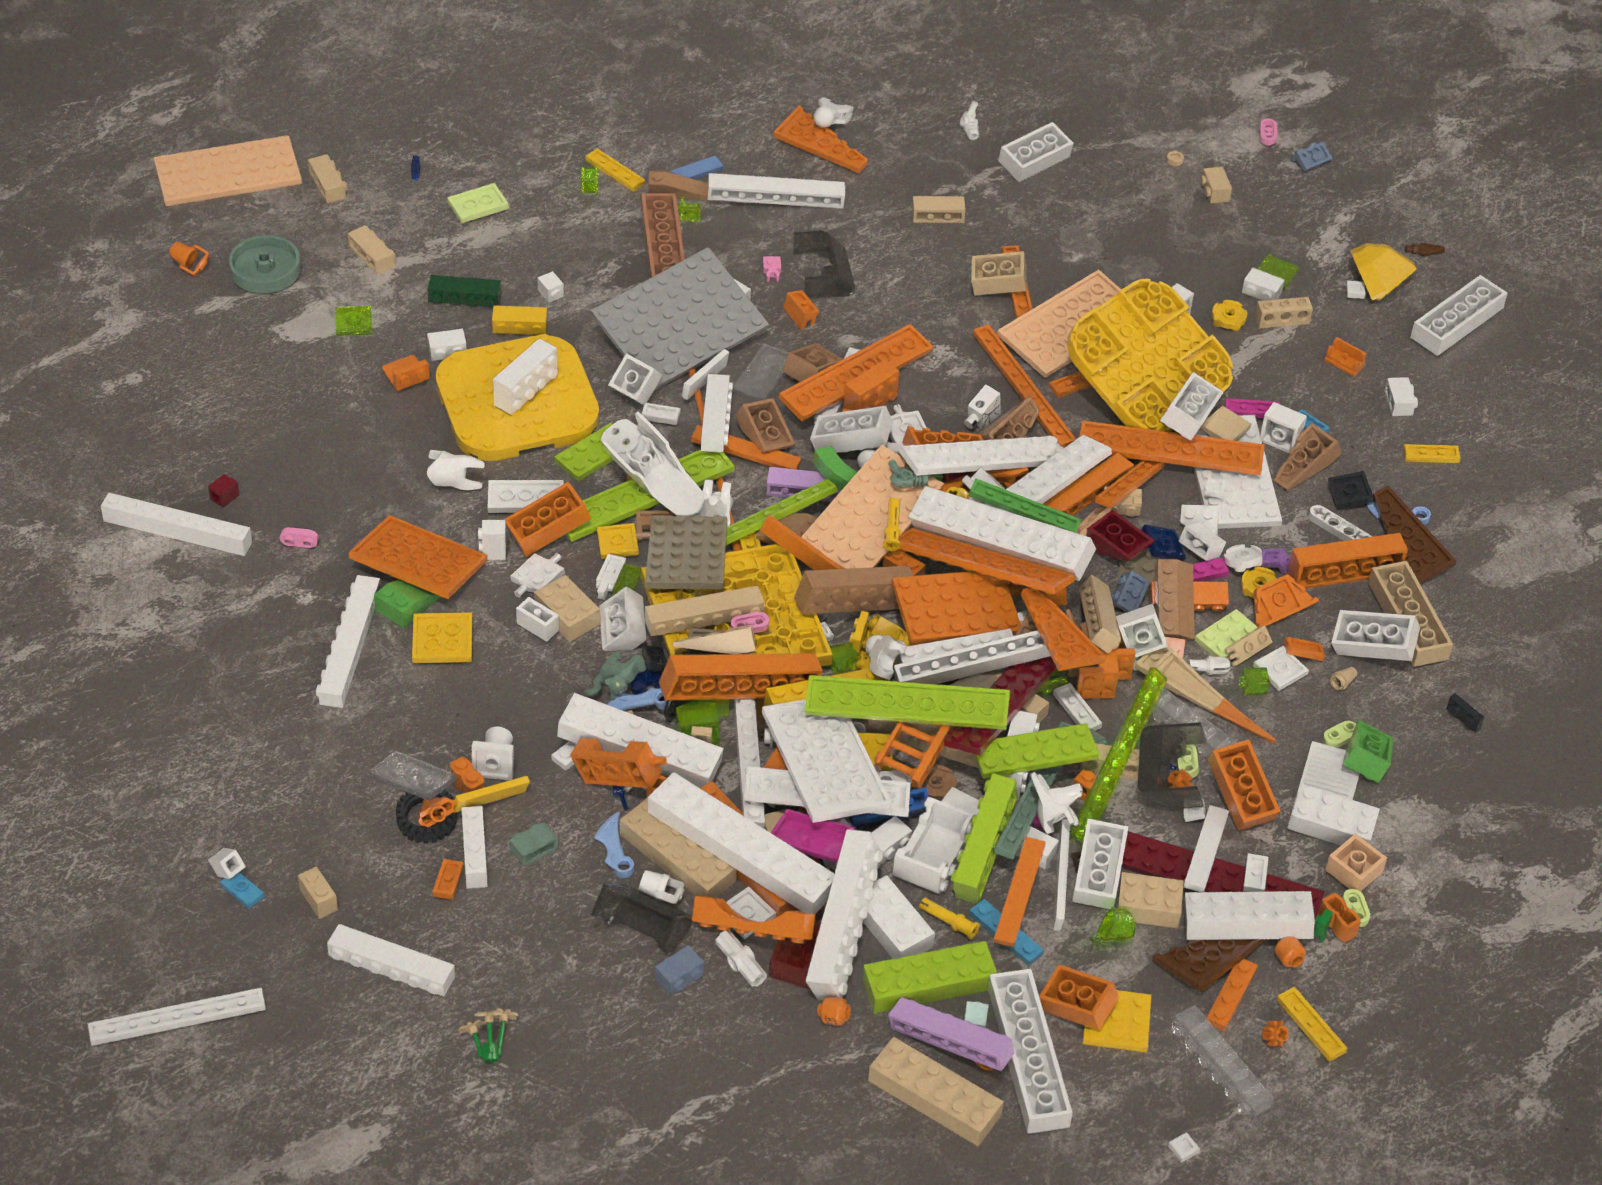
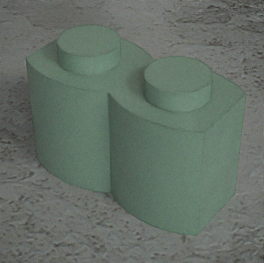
M545 822L534 824L528 831L516 833L510 839V850L522 865L531 864L541 856H546L558 848V838Z

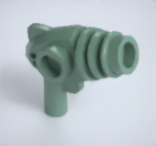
M895 460L889 461L888 464L893 472L890 476V481L895 487L906 489L912 486L919 487L920 484L921 486L928 485V475H916L906 468H899Z

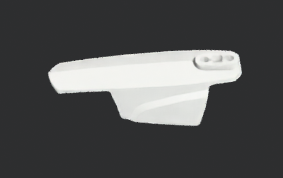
M639 412L635 413L638 426L627 419L618 420L603 432L601 442L606 452L645 491L676 516L689 517L699 513L705 500V494L683 469L674 452L670 449L669 442Z

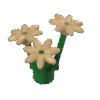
M500 1008L490 1012H477L474 1016H485V1021L478 1019L473 1023L468 1022L467 1025L459 1028L461 1030L460 1034L468 1031L473 1036L478 1058L482 1057V1062L499 1061V1056H502L501 1048L505 1023L508 1022V1019L516 1020L518 1014L511 1012L510 1009L503 1011ZM493 1018H499L501 1023L497 1046L496 1042H493L492 1039ZM487 1022L488 1042L483 1043V1047H481L477 1034L479 1033L478 1030L482 1029V1026Z

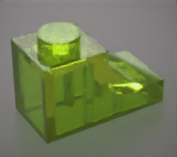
M850 642L829 646L832 652V664L829 666L833 675L855 670L858 654L856 650H853Z

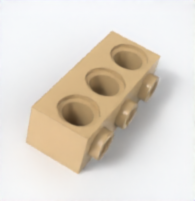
M1309 297L1257 301L1254 317L1259 328L1310 324L1313 307Z
M1095 743L1099 752V759L1080 763L1079 772L1084 769L1092 771L1097 775L1139 781L1144 750Z

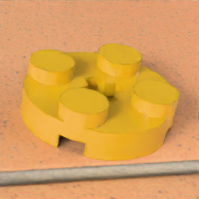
M1223 300V303H1216L1213 306V324L1216 327L1238 331L1246 322L1247 310H1244L1242 308L1243 305L1237 301Z
M1254 567V570L1251 571L1249 569L1246 570L1241 580L1242 593L1254 599V590L1276 580L1275 573L1265 567Z

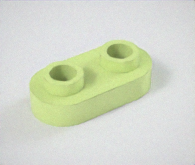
M1344 721L1326 730L1323 743L1336 748L1349 743L1356 723Z
M1189 742L1180 744L1177 747L1179 772L1184 769L1194 778L1199 773L1196 746Z
M1357 889L1346 890L1343 899L1347 907L1355 911L1360 917L1361 923L1359 927L1366 926L1370 919V911L1364 895Z

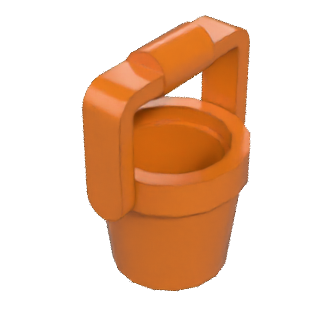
M176 241L169 251V256L181 264L179 268L194 277L204 269L210 258L208 251L195 244L188 246L179 241ZM198 251H200L205 256L200 260L193 272L188 268L195 262Z

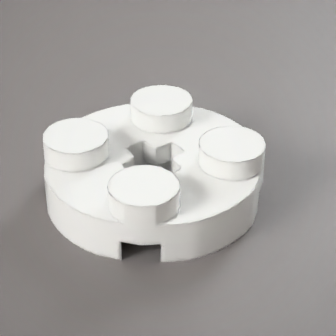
M1245 544L1232 546L1226 550V554L1224 553L1225 563L1235 568L1237 572H1243L1246 568L1261 566L1262 550L1255 545H1251V548H1245Z

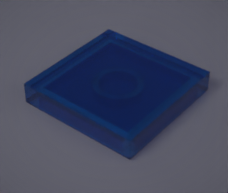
M1144 524L1141 530L1155 540L1148 547L1151 556L1180 561L1185 560L1186 555L1175 529Z

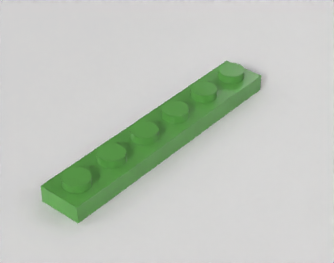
M977 478L968 495L1013 514L1077 533L1082 520Z

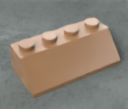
M1158 559L1154 565L1155 611L1164 636L1195 640L1193 564L1177 559Z

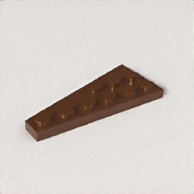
M1389 486L1373 493L1374 503L1386 533L1401 534L1408 548L1405 561L1410 565L1420 584L1456 565L1454 557Z
M1267 939L1191 940L1184 947H1173L1169 949L1168 953L1153 955V962L1202 992Z

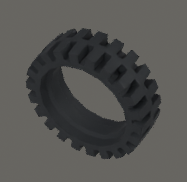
M420 785L419 790L416 786L412 788V792L407 790L405 795L402 794L396 807V821L399 831H402V835L404 837L407 836L411 841L415 838L416 843H420L423 840L424 844H428L430 839L432 843H435L437 838L443 840L444 834L449 836L451 830H454L457 823V812H452L443 821L430 827L413 824L408 821L406 814L411 807L423 803L425 798L446 797L453 799V796L448 794V791L445 789L442 791L439 786L434 789L433 785H429L428 788H425V785Z

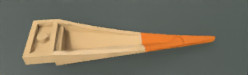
M1169 646L1144 654L1136 663L1135 668L1149 676L1151 681L1275 744L1276 740L1274 737L1226 700Z

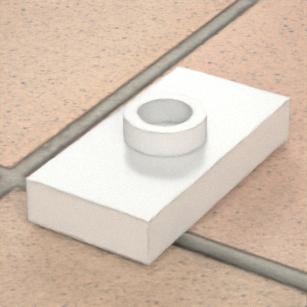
M645 403L641 415L648 421L677 425L681 408Z

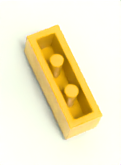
M493 306V333L546 334L547 308Z

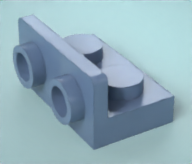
M1314 142L1306 149L1300 148L1296 150L1291 161L1297 160L1305 172L1330 162L1333 158L1324 142L1318 144Z
M1133 571L1123 573L1117 580L1118 586L1111 594L1113 607L1130 612L1139 609L1150 581Z

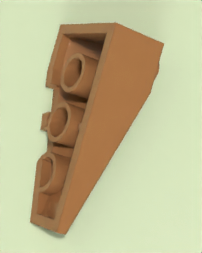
M649 171V194L676 193V199L717 201L708 200V183L670 171Z
M1028 396L979 434L983 440L1026 438L1025 435L1028 429L1032 427L1040 410L1032 397Z
M1312 423L1298 436L1295 447L1290 450V455L1281 466L1274 482L1286 491H1289L1328 467L1342 454L1339 441Z

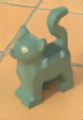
M613 652L600 669L597 677L593 680V688L584 690L583 694L586 697L597 695L601 691V684L604 683L608 685L611 692V700H615L618 695L623 694L627 690V685L635 679L639 672H644L647 669L642 655H634L631 657V660L621 663L619 662V658L622 655L621 652Z

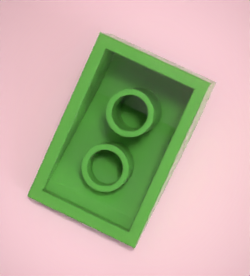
M400 579L387 583L374 594L375 610L403 628H406L413 621L414 614L423 613L440 598L439 595Z
M1358 719L1345 752L1343 764L1349 770L1363 774L1366 779L1379 783L1391 765L1393 737Z

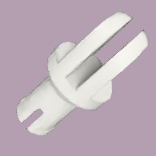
M1207 656L1205 660L1188 659L1189 665L1195 671H1205L1207 675L1226 674L1230 670V661L1225 657Z

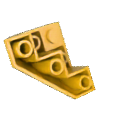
M1366 243L1350 250L1372 300L1384 298L1386 294L1391 292L1416 270L1413 261L1385 244Z
M877 613L868 623L869 628L862 643L860 657L856 663V671L870 668L871 658L866 652L865 645L869 637L873 635L891 636L895 641H903L907 647L919 644H910L905 629ZM896 656V658H895V660H894V662H893V671H894V665H897V664H896V662H897V656Z

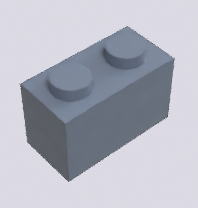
M689 945L655 966V979L670 995L683 990L687 984L693 980L700 979L704 974V961Z

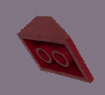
M1111 510L1089 526L1086 536L1092 539L1097 553L1128 562L1155 541L1114 510Z

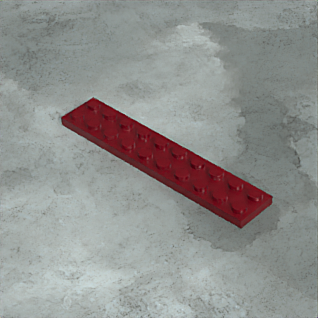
M1051 656L1009 666L991 686L990 689L1010 690L1007 724L1056 669ZM955 726L944 738V746L981 756L1001 733L1002 729Z
M1128 831L1121 868L1147 876L1183 880L1185 883L1195 851ZM1215 858L1204 892H1247L1243 891L1246 867ZM1266 875L1264 892L1311 891L1314 919H1316L1325 891L1274 875Z

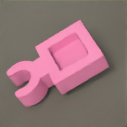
M780 256L763 257V271L766 274L767 282L770 281L771 277H775L776 282H779V273H781Z

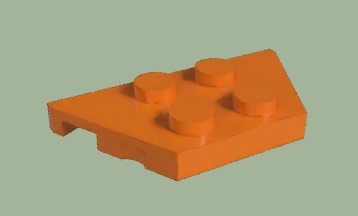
M1286 574L1254 590L1255 625L1257 627L1263 625L1267 627L1316 604L1319 600L1316 597L1310 596L1305 592L1306 589L1302 585L1297 584L1292 577Z

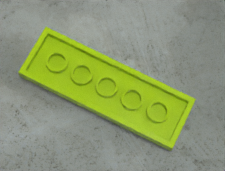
M1084 723L995 738L981 756L974 754L981 776L985 779L991 778L992 773L1002 776L1099 759V752L1088 724Z

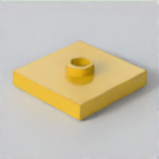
M634 523L597 528L601 559H606L608 554L620 557L639 555Z

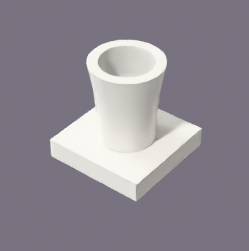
M492 727L485 733V742L473 741V769L478 771L483 778L508 781L513 779L514 745H511L513 736L510 731L503 727Z

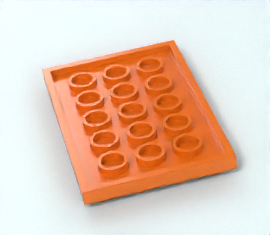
M391 515L385 518L349 551V559L446 599H449L487 562L488 557L484 553Z
M977 571L892 578L891 584L910 644L930 643L1011 629L1013 635H1016L1021 625L1006 580H998L990 575H981Z

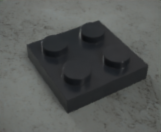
M1364 471L1328 478V484L1337 509L1374 502V496Z

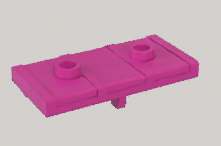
M786 809L770 833L803 854L838 864L846 831L854 830V827L829 820L812 823L809 815Z

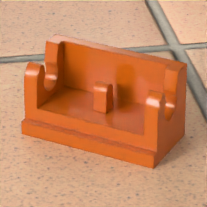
M802 290L787 293L783 306L784 310L800 329H805L808 320H810V325L813 326L820 311Z
M1336 337L1333 346L1329 345L1324 360L1355 376L1364 367L1367 353Z

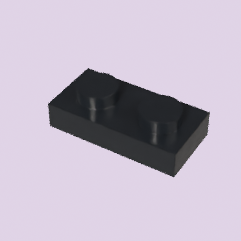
M643 645L642 654L647 668L656 673L664 671L667 659L663 648Z
M1456 693L1450 696L1446 710L1473 732H1478L1482 727L1484 716Z

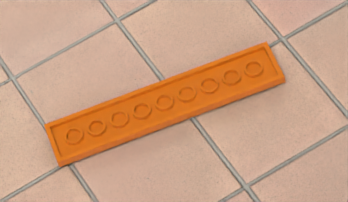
M909 324L780 392L778 398L801 421H804L843 400L845 384L881 361L886 360L899 370L932 352L934 346Z
M1082 421L1079 437L1085 435L1110 447L1112 454L1109 456L1120 453L1125 458L1253 475H1261L1265 444L1197 435L1190 441L1182 437L1180 433Z
M911 528L899 536L900 548L898 550L903 552L908 551L916 556L929 557L933 561L946 562L947 565L963 567L964 570L977 571L981 575L994 576L998 580L1011 581L1015 585H1025L1030 589L1042 590L1050 595L1056 594L1075 582V574L916 528Z

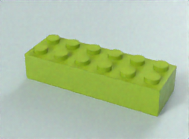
M992 773L990 780H986L984 798L980 797L977 809H979L977 816L974 815L972 818V831L966 835L964 845H966L965 850L960 852L958 857V863L960 864L957 870L954 869L951 877L955 898L978 904L982 898L997 856L994 853L995 846L1010 820L1018 798L1016 780Z
M986 941L865 964L863 966L862 980L873 1013L876 1014L891 1011L901 997L914 1000L918 1004H926L988 991L989 975L997 974V970Z

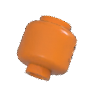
M1289 936L1278 941L1275 947V954L1284 966L1295 968L1304 962L1306 950L1298 939Z
M826 997L818 1005L817 1013L818 1016H821L824 1024L842 1026L850 1018L851 1007L843 998Z

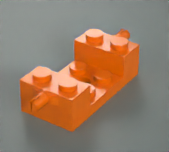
M580 738L570 754L585 784L652 788L662 772L660 765H666L667 763L665 756L654 755L648 742L630 741L624 752L603 751L597 739Z

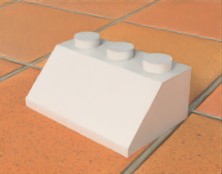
M626 586L599 605L602 650H633L646 641L643 596Z

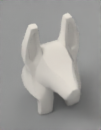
M430 450L429 458L435 459V461L428 467L427 476L435 486H452L460 490L482 488L483 483L472 481L465 477L467 467L484 468V462L472 456L453 455L446 451Z
M705 480L703 488L705 500L696 516H727V527L730 526V511L734 502L730 496L731 483L723 482L721 492L712 493L713 481Z
M1033 772L1031 777L1039 795L1037 805L1038 818L1046 834L1054 832L1053 824L1067 817L1071 825H1079L1078 818L1070 808V805L1082 796L1083 790L1080 783L1050 789L1042 775H1037Z

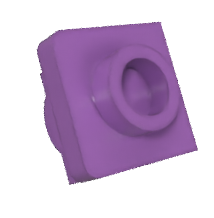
M1284 548L1263 549L1262 565L1260 567H1279L1281 574H1286L1290 557L1287 556Z

